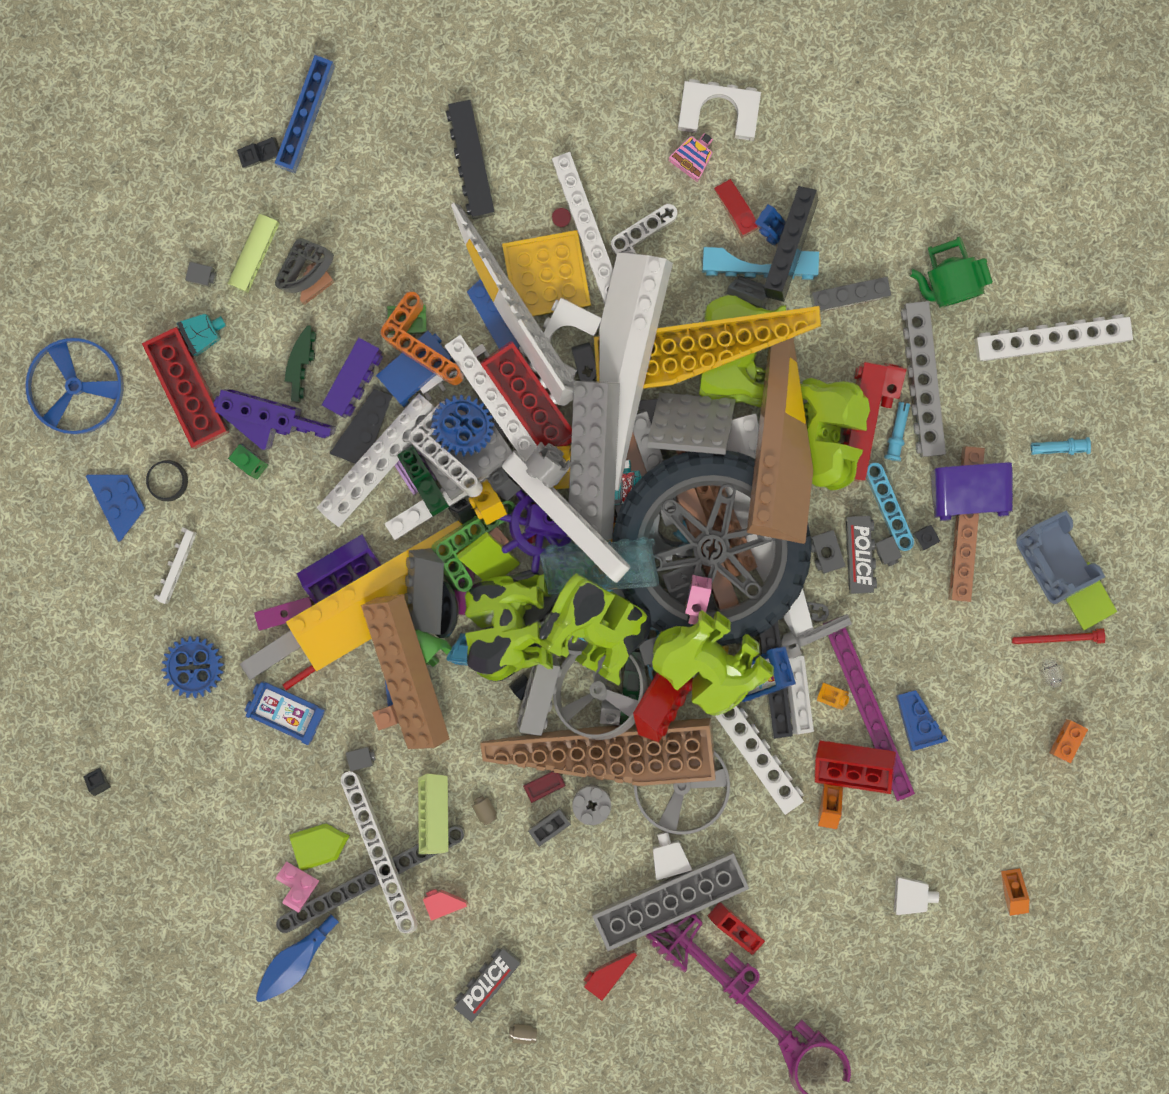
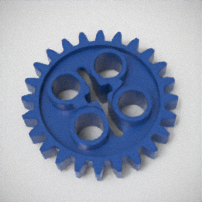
M453 395L451 401L446 398L444 404L439 403V409H435V415L431 419L433 421L431 428L435 429L432 435H438L436 442H443L441 448L447 446V452H450L452 449L455 450L456 456L461 451L463 457H465L467 451L472 456L474 450L479 453L481 447L486 448V442H490V436L494 433L492 430L494 423L490 422L493 416H487L489 410L482 409L484 403L478 405V399L476 398L472 402L470 396L464 400L463 395H460L459 400ZM458 410L464 411L466 415L459 414ZM445 423L452 424L453 428H448ZM472 423H477L480 428H475ZM459 436H465L467 441L461 440Z
M189 636L188 642L185 638H181V644L175 641L174 645L176 648L168 647L171 653L164 654L168 660L162 661L163 664L167 665V668L161 669V671L167 672L163 679L169 678L170 681L167 683V686L173 684L172 691L174 692L179 689V696L186 692V698H190L191 693H193L194 698H198V693L203 697L205 696V690L211 693V686L218 687L215 681H222V678L218 675L225 672L220 669L225 663L219 662L223 655L217 656L220 649L213 650L214 643L207 645V638L202 642L200 636H197L195 641L192 636ZM200 651L206 654V660L204 662H201L198 659V653ZM181 653H184L187 656V661L185 664H182L179 661V655ZM192 662L194 665L210 664L209 668H198L194 672L193 669H176L179 666L192 665ZM202 670L208 674L206 681L201 680L199 677ZM183 672L189 676V680L186 683L180 679V675Z

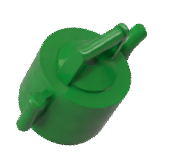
M960 236L935 247H928L933 270L927 273L932 290L921 272L912 268V274L909 275L917 280L922 297L927 301L936 302L939 308L985 294L984 286L990 285L993 282L987 259L976 260L975 257L969 258ZM959 246L963 257H950L937 265L935 254Z

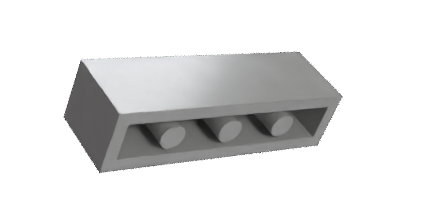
M553 658V669H547L539 664L531 668L516 723L520 733L542 736L543 729L547 727L548 720L546 717L548 712H551V699L557 691V677L560 678L562 673V667L556 658Z

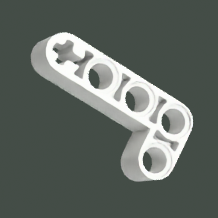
M666 204L616 235L611 241V248L616 256L617 252L637 254L633 247L676 220V207ZM665 210L668 212L672 211V218L666 216L662 220L663 224H661L660 218L665 215ZM655 220L658 226L651 229L647 226V222ZM638 230L641 232V237L634 239L631 237V232ZM622 240L625 243V247L617 249L614 245L615 242Z

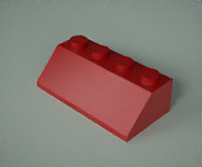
M659 673L655 675L633 712L638 735L659 742L662 736L666 735L669 724L675 720L680 706L684 705L688 692L692 691L693 677L676 690L668 679Z
M819 740L815 760V783L891 794L896 752Z

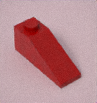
M731 179L714 188L741 238L759 229L755 224L756 218Z
M721 902L707 915L716 927L752 956L765 942L764 939Z
M632 950L596 968L593 972L589 971L583 979L585 981L584 988L603 1001L635 959L637 952Z

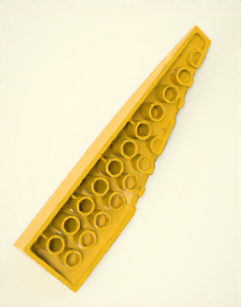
M820 306L657 328L643 389L674 385L821 327ZM600 336L594 337L597 381L600 379Z

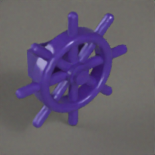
M522 489L518 491L516 496L520 502L514 507L511 514L498 519L509 522V530L513 539L502 547V552L508 553L518 547L527 555L532 556V573L539 571L541 558H550L556 555L559 556L566 567H571L572 562L564 552V549L570 544L572 539L567 537V534L529 495L526 496ZM524 508L527 510V518L520 517ZM519 524L525 526L523 534L520 531ZM536 534L535 546H533L527 540ZM544 536L552 548H542Z

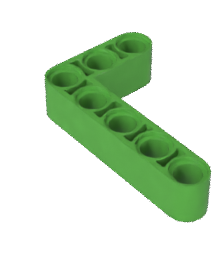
M501 501L503 505L506 504L508 506L507 514H511L515 504L511 501ZM475 516L432 545L431 549L444 562L443 573L454 590L466 592L472 587V579L456 553L505 521L496 520L486 525L483 518L479 520L478 516ZM472 525L477 527L474 535L470 531ZM460 535L461 542L456 545L454 541L455 536ZM441 545L445 547L443 555H440L438 551ZM451 561L455 564L453 571H450L448 568ZM460 578H463L465 584L460 588L458 581Z

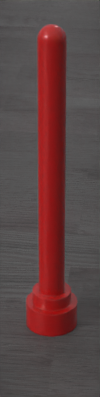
M1096 628L1091 633L1013 637L1011 642L1013 644L1092 640L1096 644L1105 643L1104 628Z

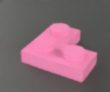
M287 861L276 876V880L291 888L284 898L283 904L299 913L318 885L319 880Z

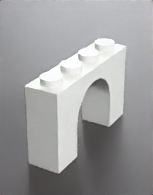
M689 79V82L685 81L678 130L697 133L700 110L704 103L713 98H724L730 101L737 111L734 138L753 141L761 92L751 87H747L744 90L738 89L736 85L723 87L719 86V83L716 82L702 84L699 80Z
M560 298L559 301H555L551 309L554 313L551 318L547 317L543 328H545L544 334L549 342H551L554 332L566 325L577 327L595 336L602 317L564 298ZM564 363L574 379L577 369Z

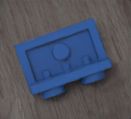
M768 204L760 213L755 224L759 227V233L767 237L766 241L776 246V244H779V237L783 232L786 221L773 206Z

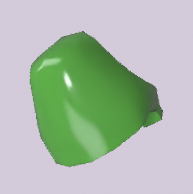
M415 630L426 665L434 667L438 664L439 659L434 655L439 650H442L446 655L451 651L452 647L446 640L434 637L427 632Z

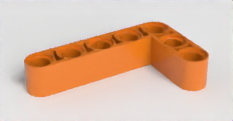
M406 293L381 329L382 337L389 345L449 384H460L463 381L464 375L456 364L406 333L424 307V303L417 293ZM412 300H417L414 306H409ZM402 315H406V319L404 321L398 322L399 318ZM395 331V335L388 338V333ZM406 341H411L408 347L403 348V344ZM421 351H426V355L424 357H418ZM442 361L440 367L434 368L435 362ZM452 371H457V375L454 378H449Z

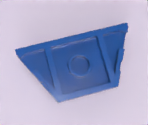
M86 475L117 541H122L130 528L136 523V520L146 510L130 476Z

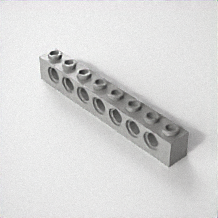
M929 301L906 303L904 309H901V318L905 320L906 328H903V337L908 342V347H905V355L910 360V366H907L908 377L912 378V385H909L910 396H914V404L911 405L912 415H916L914 433L915 435L918 434L919 441L916 442L917 454L920 453V457L945 455L946 450ZM913 318H918L921 321L920 327L916 328L912 325ZM915 337H920L923 340L921 347L914 344ZM917 356L924 357L925 364L923 366L916 363ZM919 375L926 376V385L918 382ZM922 394L929 396L928 404L921 402L920 396ZM924 413L931 415L930 423L923 421L922 416ZM926 432L933 434L932 442L925 440L924 435Z

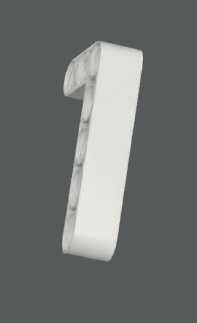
M438 404L410 433L409 440L418 452L468 496L477 497L482 492V484L472 472L444 448H441V445L436 442L438 435H432L435 429H431V424L433 423L431 419L435 415V409H439ZM445 423L448 428L452 426L450 423Z

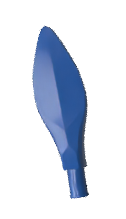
M332 914L308 936L287 947L272 960L260 983L256 996L257 1002H263L284 993L302 979L317 949L327 938V934L339 923Z

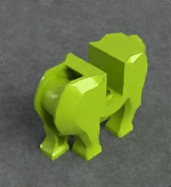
M727 295L707 305L705 309V322L786 311V305H781L776 310L770 311L756 308L754 305L736 296ZM757 352L700 374L699 395L701 397L708 396L711 400L721 398L736 399V403L744 402L761 407L766 370L756 367L754 360Z
M807 378L801 384L803 400L806 399L808 401L803 405L813 465L812 484L816 487H825L831 491L839 490L854 481L857 462L863 452L861 449L838 443L841 428L866 431V420L870 412L869 401L861 388L855 383L846 381L825 383L814 378Z
M701 610L699 612V620L694 626H676L658 635L653 648L652 665L653 669L668 679L676 690L681 688L699 672L700 674L692 682V703L698 704L707 714L716 716L733 709L746 697L749 691L754 690L757 686L767 682L770 677L774 676V666L759 656L751 668L753 658L759 654V643L748 634L743 636L741 649L735 656L727 654L724 648L715 641L731 631L730 620L718 611L714 614V618Z

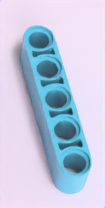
M871 463L868 465L866 475L871 491L888 531L894 537L899 550L908 551L914 545L912 534L884 468L879 463ZM872 466L879 470L877 477H873L869 473ZM879 484H883L886 487V492L883 495L877 492ZM886 502L893 504L894 509L892 512L885 510ZM895 519L901 522L899 530H895L892 527V522ZM902 537H906L909 541L906 548L900 546L899 542Z

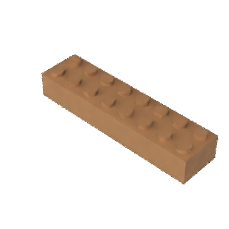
M404 595L376 597L361 605L405 743L408 749L436 748L450 738Z

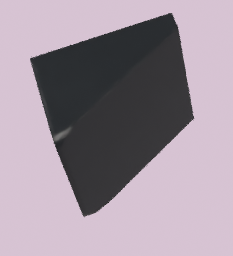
M465 499L458 501L448 508L461 524L477 516L470 502Z
M100 767L83 776L88 791L93 796L111 788Z

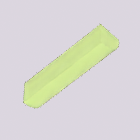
M262 214L258 215L227 284L247 293L249 292L280 224L278 221Z
M425 774L418 778L419 854L448 852V776Z

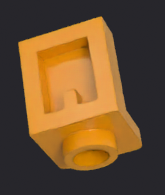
M823 683L817 701L843 710L849 702V692Z

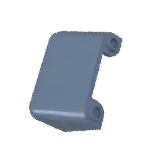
M1067 510L1032 526L1016 540L1019 551L1047 599L1052 604H1057L1105 578L1100 566L1095 563L1087 565L1068 533L1073 529V519L1069 516Z

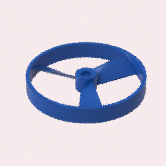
M67 338L49 344L36 355L28 369L25 388L27 400L32 411L46 426L62 433L85 434L101 428L112 419L121 404L124 383L117 361L106 349L89 340ZM82 342L100 349L112 362L118 381L83 382L78 379L67 343ZM49 352L66 380V392L42 416L33 401L31 385L37 364ZM82 392L116 400L110 413L93 427L79 431L57 428L73 395H80Z

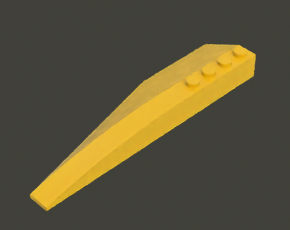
M459 521L454 522L286 621L316 672L372 639L361 605L376 597L403 594L405 598V593H407L405 577L408 575L406 559L409 557V550L429 549L436 541L463 524ZM472 525L470 528V531L473 535L477 531V527L475 525ZM460 535L455 536L454 541L456 545L461 542ZM444 545L439 547L440 555L445 553Z

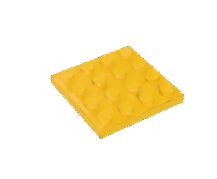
M577 230L502 244L508 279L533 317L554 313L551 309L555 301H559L560 298H564L582 308L591 306Z

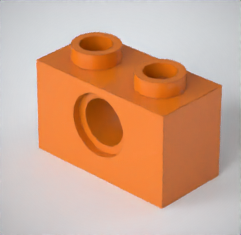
M1066 719L1049 753L1071 764L1088 729Z

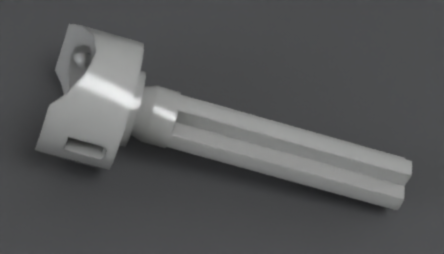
M848 614L798 637L794 636L791 631L782 636L781 645L786 647L788 657L796 658L802 655L801 646L810 644L852 623Z

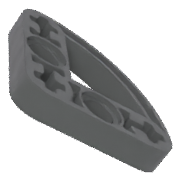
M297 239L275 280V286L287 293H298L310 288L330 267L334 258L333 252L306 239ZM306 260L316 263L309 273L296 280Z

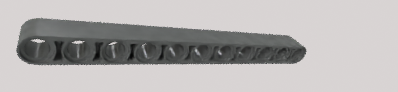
M455 824L448 827V849L463 840L465 830L461 825ZM458 829L461 832V837L458 839L453 838L451 831ZM418 843L393 856L392 859L398 874H401L437 854L418 855ZM407 856L410 859V864L403 865L400 862V858ZM374 867L307 901L301 909L307 912V918H301L298 912L293 909L284 913L276 922L277 929L282 933H288L380 885ZM382 868V873H383V875H385V876L388 875V874H386V873L383 871V868ZM373 874L376 877V882L369 883L366 875ZM356 883L359 886V891H351L349 884ZM339 892L342 899L340 901L334 900L332 893ZM322 901L325 908L322 910L317 909L315 902ZM282 919H288L291 926L284 927L281 923Z

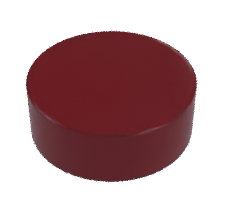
M558 208L552 214V221L555 226L564 228L569 225L571 214L565 208Z

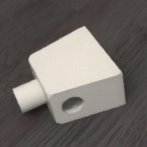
M668 832L657 834L660 845L653 847L656 879L660 880L691 871V865L679 840L671 842Z
M896 876L894 913L896 915L927 912L928 903L939 902V892L929 891L928 883Z

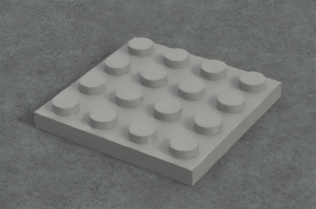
M659 393L647 441L648 448L726 455L736 399L721 398L711 400L708 396Z
M458 411L459 414L466 415L464 411ZM472 423L475 428H480L477 423ZM495 425L492 428L494 433L490 436V442H486V448L481 447L479 453L474 450L471 456L467 451L465 457H463L461 451L458 452L457 456L454 453L455 450L452 449L449 452L472 472L479 482L502 467L501 465L512 453ZM459 436L461 440L467 441L465 436ZM423 456L451 500L464 493L463 490Z

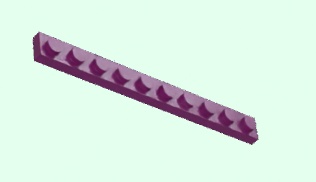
M846 627L827 635L874 748L896 752L892 785L896 801L914 795L915 792Z

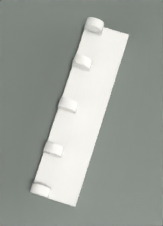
M483 344L472 350L476 358L483 354L486 358L490 356ZM452 371L449 375V378L453 375L456 376L457 371ZM436 375L420 389L428 401L432 399L428 392L438 385L442 391L446 390L442 384L445 380Z
M184 527L181 529L185 533L181 544L176 543L174 546L179 548L174 562L168 561L167 564L172 566L166 580L161 579L160 581L164 584L161 594H155L154 599L164 604H168L197 534Z
M804 656L788 657L796 682L795 685L788 687L790 716L793 726L792 732L797 735L814 732Z

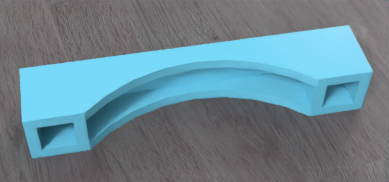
M703 248L702 272L706 273V276H718V273H725L726 277H737V274H745L744 277L756 278V275H764V278H767L772 265H759L742 261L728 253L724 248ZM801 251L792 279H794V276H802V280H813L814 277H817L819 271V252Z

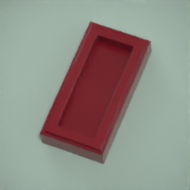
M554 771L523 785L531 803L566 786L560 773H554Z

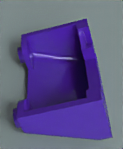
M1011 462L940 467L930 472L934 518H940V521L951 520V517L955 515L993 512L997 513L998 517L1009 516V513L1013 512V468Z

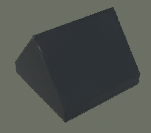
M524 674L509 686L521 701L523 700L528 679Z

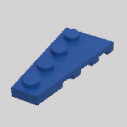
M480 279L467 291L470 299L498 348L500 349L512 341L517 349H519V343L501 317Z

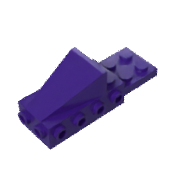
M229 388L222 389L220 395L216 396L214 401L215 412L223 416L262 450L272 448L276 433L287 435L296 430L303 433L312 431L315 432V436L326 438L334 435L337 428L336 426L300 417L302 411L300 408Z

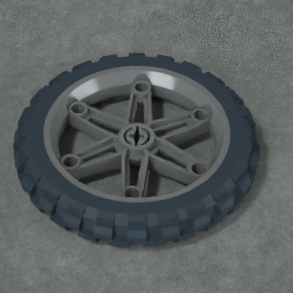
M726 450V455L688 451L664 460L649 470L626 496L615 522L612 548L631 568L618 583L628 601L650 611L651 627L659 632L676 626L692 627L694 625L687 622L686 605L669 595L659 584L653 573L657 571L695 565L693 575L700 576L702 564L711 566L707 578L712 579V583L716 572L719 571L749 597L740 604L729 608L706 610V613L714 618V614L718 611L731 622V631L715 641L721 646L741 643L745 634L754 637L764 633L778 620L782 619L791 609L795 600L798 599L808 576L811 563L812 546L809 523L807 524L805 544L757 535L758 539L730 548L728 539L753 535L747 533V528L729 532L728 529L736 490L751 498L755 458ZM720 486L706 526L674 499V497L682 492L695 487ZM725 487H730L733 493L731 496L725 497L722 495V490ZM666 503H675V510L667 511L665 509ZM725 503L727 505L721 532L712 530L720 505ZM662 510L689 542L648 556L649 534L657 515ZM680 513L702 531L696 539L677 518ZM713 539H715L714 546L716 550H713L709 557V550L706 547L711 546ZM775 541L773 565L765 582L760 586L734 554ZM693 548L695 557L666 562V557ZM727 557L746 578L743 583L721 565ZM657 558L661 563L658 567H652L649 564L650 560ZM750 585H756L758 591L750 594L747 588Z

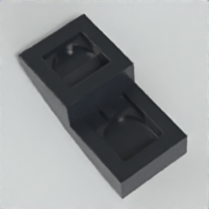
M271 137L257 144L252 143L237 150L242 168H248L276 158L280 148L276 137Z

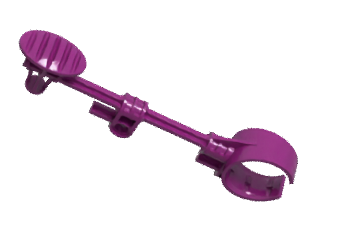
M696 914L685 917L676 925L671 923L663 930H656L645 935L647 940H650V945L653 948L656 947V952L659 955L663 954V959L667 962L670 961L674 968L678 967V970L684 973L687 971L689 953L722 985V991L724 993L727 992L730 999H735V1004H742L778 1039V1045L788 1068L790 1082L799 1094H809L801 1087L798 1080L799 1062L807 1051L815 1047H825L835 1052L843 1066L842 1081L850 1082L851 1067L847 1056L819 1030L814 1032L801 1019L794 1027L806 1039L805 1042L800 1043L798 1041L799 1038L797 1036L794 1037L791 1030H784L749 996V992L758 983L760 978L757 969L749 963L744 964L731 952L724 959L736 972V975L731 978L692 941L699 928L703 925L701 918L698 919ZM689 918L692 919V921L683 930L678 928ZM697 923L698 926L689 938L686 933ZM667 932L673 938V941L656 934ZM653 936L665 940L670 944L665 948ZM677 944L681 945L685 949L684 960L679 952ZM674 947L681 962L671 953ZM747 971L753 974V979L750 982H747L744 978Z

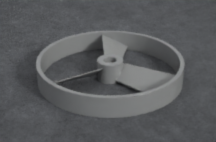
M570 654L561 665L562 673L560 678L557 677V691L553 695L554 706L561 721L573 732L594 740L610 739L626 732L635 724L633 712L648 689L646 674L640 662L633 654L629 656L639 674L640 694L638 701L611 691L610 687L606 684L607 679L598 674L606 656L604 655L598 661L597 671H593L594 683L590 686V694L562 707V683L567 671L578 656ZM594 698L601 701H609L629 716L615 730L598 735L582 733L569 722L572 717Z
M714 751V755L723 767V769L715 771L716 780L673 783L675 791L659 823L651 819L644 811L638 798L637 786L634 785L636 802L645 818L657 828L673 834H691L713 824L724 811L730 793L729 774L720 756ZM726 787L723 804L711 820L694 829L677 830L683 796L689 792L690 788Z

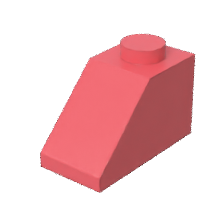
M432 889L426 892L427 896L423 898L431 921L465 908L468 905L467 900L444 890L437 891V889Z

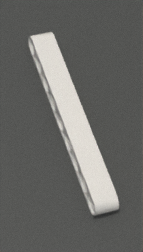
M513 451L501 465L502 468L610 579L618 583L631 568L630 565L554 487L548 488L537 477L529 476L526 472L528 469L526 466L527 460L517 451Z
M350 771L345 772L341 777V784L397 928L402 933H413L417 929V920L363 782L358 774ZM350 776L355 777V783L352 786L347 784V779ZM360 793L362 801L356 804L354 797ZM367 811L369 813V818L367 821L363 822L361 820V814ZM371 829H374L376 831V836L374 839L370 840L368 837V832ZM378 847H381L383 849V854L381 857L377 858L375 855V850ZM388 865L390 873L385 876L382 873V868ZM395 883L397 891L392 894L389 891V886ZM399 901L404 903V909L401 912L396 909V904ZM406 919H409L412 924L409 930H405L403 927V922Z

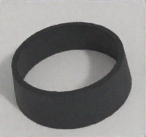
M163 460L154 464L149 469L146 476V485L149 492L156 499L165 502L174 501L185 493L188 486V476L185 469L179 463L172 460ZM161 463L174 465L182 475L180 490L175 495L167 498L155 495L151 491L148 482L152 469Z

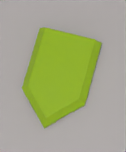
M327 823L289 835L298 867L302 871L337 860L350 836Z

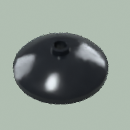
M443 581L441 631L439 635H436L438 638H448L453 633L460 611L457 596L453 588L446 581Z

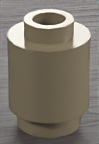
M482 795L473 800L475 804L472 805V808L480 822L487 825L497 819V812L489 797L484 798Z
M514 1023L513 1027H510L509 1039H512V1043L526 1045L536 1043L537 1028H533L532 1025Z

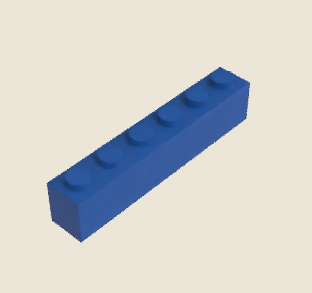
M314 55L275 160V165L278 168L296 174L335 69L333 61Z

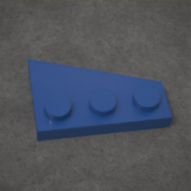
M916 690L896 695L910 751L948 741Z

